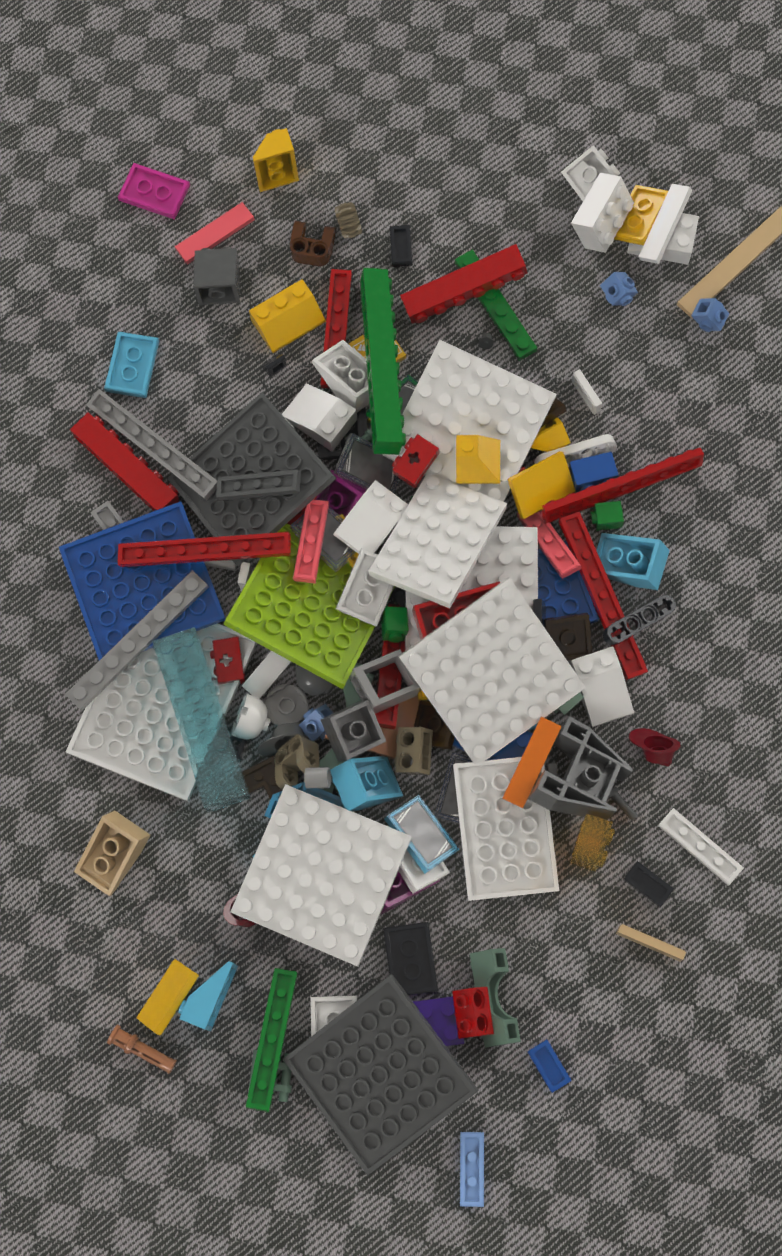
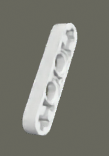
M609 434L601 435L542 453L536 457L534 463L536 464L560 451L564 452L565 456L570 455L566 459L569 467L570 461L611 451L613 453L617 449V444L613 436ZM590 449L587 453L581 454L584 450Z

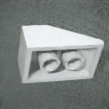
M682 213L661 260L689 264L699 216ZM629 243L627 253L639 255L643 245Z
M342 340L312 360V364L336 397L352 406L357 412L369 405L366 358L348 343Z
M307 383L282 413L285 419L330 451L336 448L358 420L357 411L340 398Z
M375 480L333 535L358 554L361 548L375 553L392 533L408 504Z
M613 646L571 660V667L586 687L580 693L584 697L582 702L592 728L634 714L622 668Z

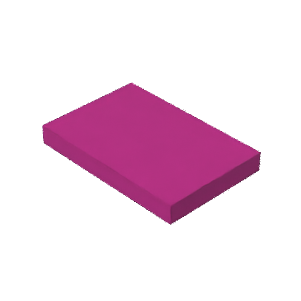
M133 163L118 195V200L175 220L189 190L190 182Z

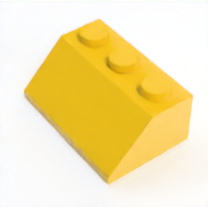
M287 128L276 129L266 134L253 156L260 192L299 181L294 148Z
M303 279L249 310L252 323L272 353L326 322L314 295Z

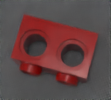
M488 987L452 991L458 1038L494 1034Z

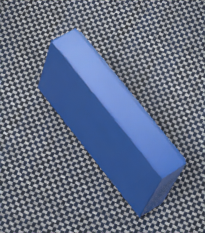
M548 1040L527 1051L551 1093L572 1081Z

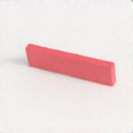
M241 202L176 245L175 249L188 265L194 261L195 251L203 248L212 249L253 222L254 216L244 203Z
M313 499L306 505L293 575L294 581L316 584L329 501Z
M541 510L525 519L520 518L519 513H517V517L524 527L538 528V546L562 579L581 569L580 563L550 522L545 524L542 519Z

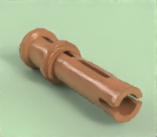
M118 1024L107 1041V1044H114L120 1047L126 1054L133 1053L166 1071L168 1074L171 1073L177 1061L139 1041L138 1035H131L125 1032Z

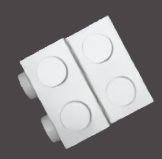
M594 145L561 171L582 201L585 200L600 173L615 176L620 174L614 164L608 165L606 162L608 157L602 149L597 150Z

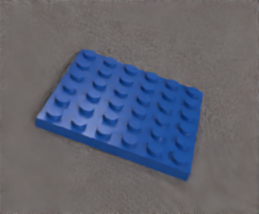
M181 501L59 547L99 660L192 570L209 588L144 651L226 620L205 562L120 567L118 565V544L195 538Z

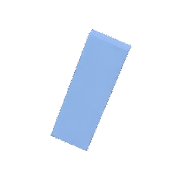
M460 1132V1206L484 1207V1132Z

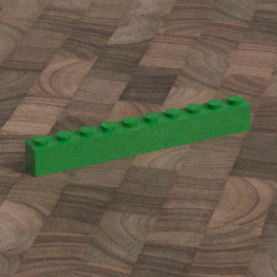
M363 268L360 289L373 454L399 455L401 447L405 446L406 434L402 433L404 415L400 413L403 399L399 397L401 380L397 379L400 365L399 362H396L398 345H394L397 332L396 328H393L395 311L391 310L394 300L393 294H390L392 278L388 276V269Z

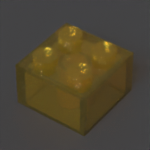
M586 814L581 824L570 863L595 872L598 867H603L608 855V851L604 850L605 846H609L615 829L611 828L613 822Z

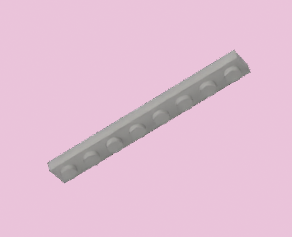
M100 389L86 404L88 408L206 501L217 489L216 479Z
M192 570L65 695L81 711L84 710L209 588L208 585Z

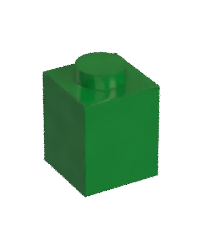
M621 501L596 503L594 505L593 511H590L591 524L596 526V531L622 528L624 518Z
M385 607L381 616L382 640L392 643L405 641V636L409 631L406 607Z

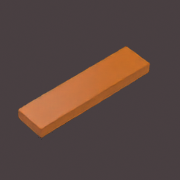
M540 718L502 799L523 809L562 726L546 718Z

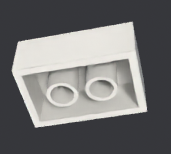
M600 173L571 222L585 249L606 253L609 246L613 243L618 230L622 227L626 216L632 210L634 202L621 176Z

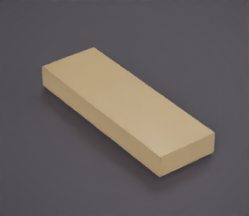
M620 925L616 932L621 937L681 962L685 957L686 952L626 925Z

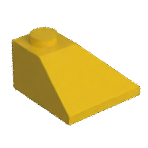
M558 417L540 428L531 448L549 452L571 443L564 425Z
M456 435V484H500L499 439L480 435Z

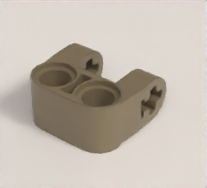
M297 734L278 749L274 761L275 780L280 789L283 790L285 784L291 787L297 785L298 771L301 770L305 773V768L319 767V746L316 742Z

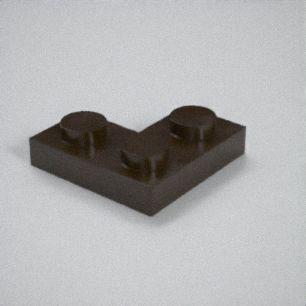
M274 756L233 776L243 797L265 788L271 800L273 794L283 791L278 787L275 780Z

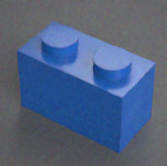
M612 451L570 461L569 471L576 490L575 492L583 491L589 486H596L606 482L608 479H615L619 476Z

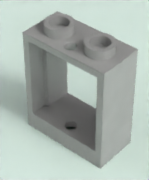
M400 649L353 668L349 679L361 701L369 700L374 713L417 696L420 690L419 685L398 657L402 654ZM395 663L408 687L379 699L366 674Z

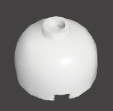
M249 694L244 696L237 712L236 723L234 722L232 727V736L247 740L258 737L262 730L267 731L270 719L267 718L268 710L262 700Z

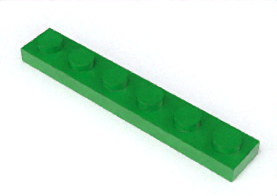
M472 249L457 257L455 264L460 269L478 261L479 258ZM491 289L486 291L483 296L478 297L519 361L537 351V346L499 289Z
M274 969L246 1109L270 1112L298 975L295 971Z

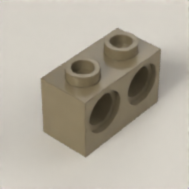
M398 727V734L396 736L397 753L394 761L395 772L407 775H430L433 730L423 727Z

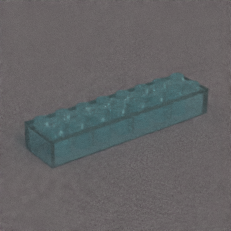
M193 627L152 641L204 809L209 813L250 799L251 796L196 628Z

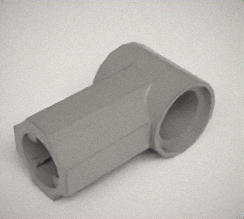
M305 768V787L329 789L333 783L330 768Z

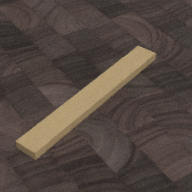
M782 206L677 302V306L692 318L691 315L700 299L715 298L782 235Z

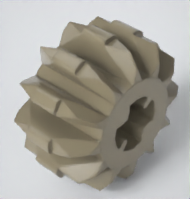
M349 202L335 207L334 211L342 236L347 239L361 234L362 228L355 205Z

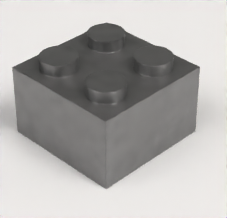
M369 700L357 702L320 719L338 761L349 760L386 742Z

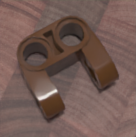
M295 221L290 240L292 259L297 263L313 266H325L328 264L335 243L336 227L325 226L322 240L305 238L306 222ZM299 248L304 249V250L301 251V252H297V251H296V250L299 249ZM317 252H324L322 255H316Z

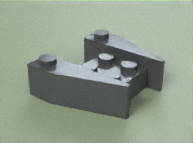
M569 716L561 725L562 727L553 744L573 755L565 776L561 779L545 770L536 780L528 799L548 810L607 821L617 810V808L606 803L616 779L623 782L633 771V768L589 726Z

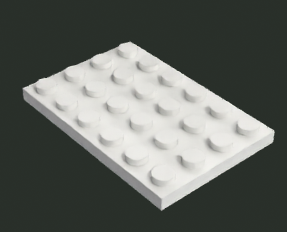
M426 475L369 569V576L450 608L503 516L507 503L436 475Z
M522 757L480 761L476 765L473 762L453 764L468 901L559 891L550 810L527 799L523 809L502 799ZM544 765L538 775V778L545 771Z

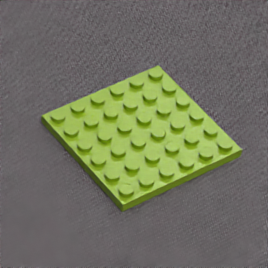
M285 524L278 532H289L291 534L290 556L260 558L223 625L343 689L375 626L336 610V606L353 569L348 561L345 560L346 558L336 565L321 551L316 584L293 580L301 535L292 526Z

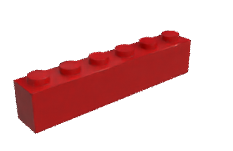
M514 244L401 294L400 297L412 324L422 323L434 314L440 315L452 306H461L466 300L473 297H481L486 291L499 289L511 280H520L528 272L517 244Z
M88 412L70 429L74 438L153 511L180 502L177 495L179 493L178 490L171 484L167 486L162 481L164 479L162 475L156 470L152 472L148 468L149 464L141 456L137 458L133 454L134 450L126 442L122 444L118 440L120 437L112 429L108 431L104 427L105 423L97 415L93 417Z

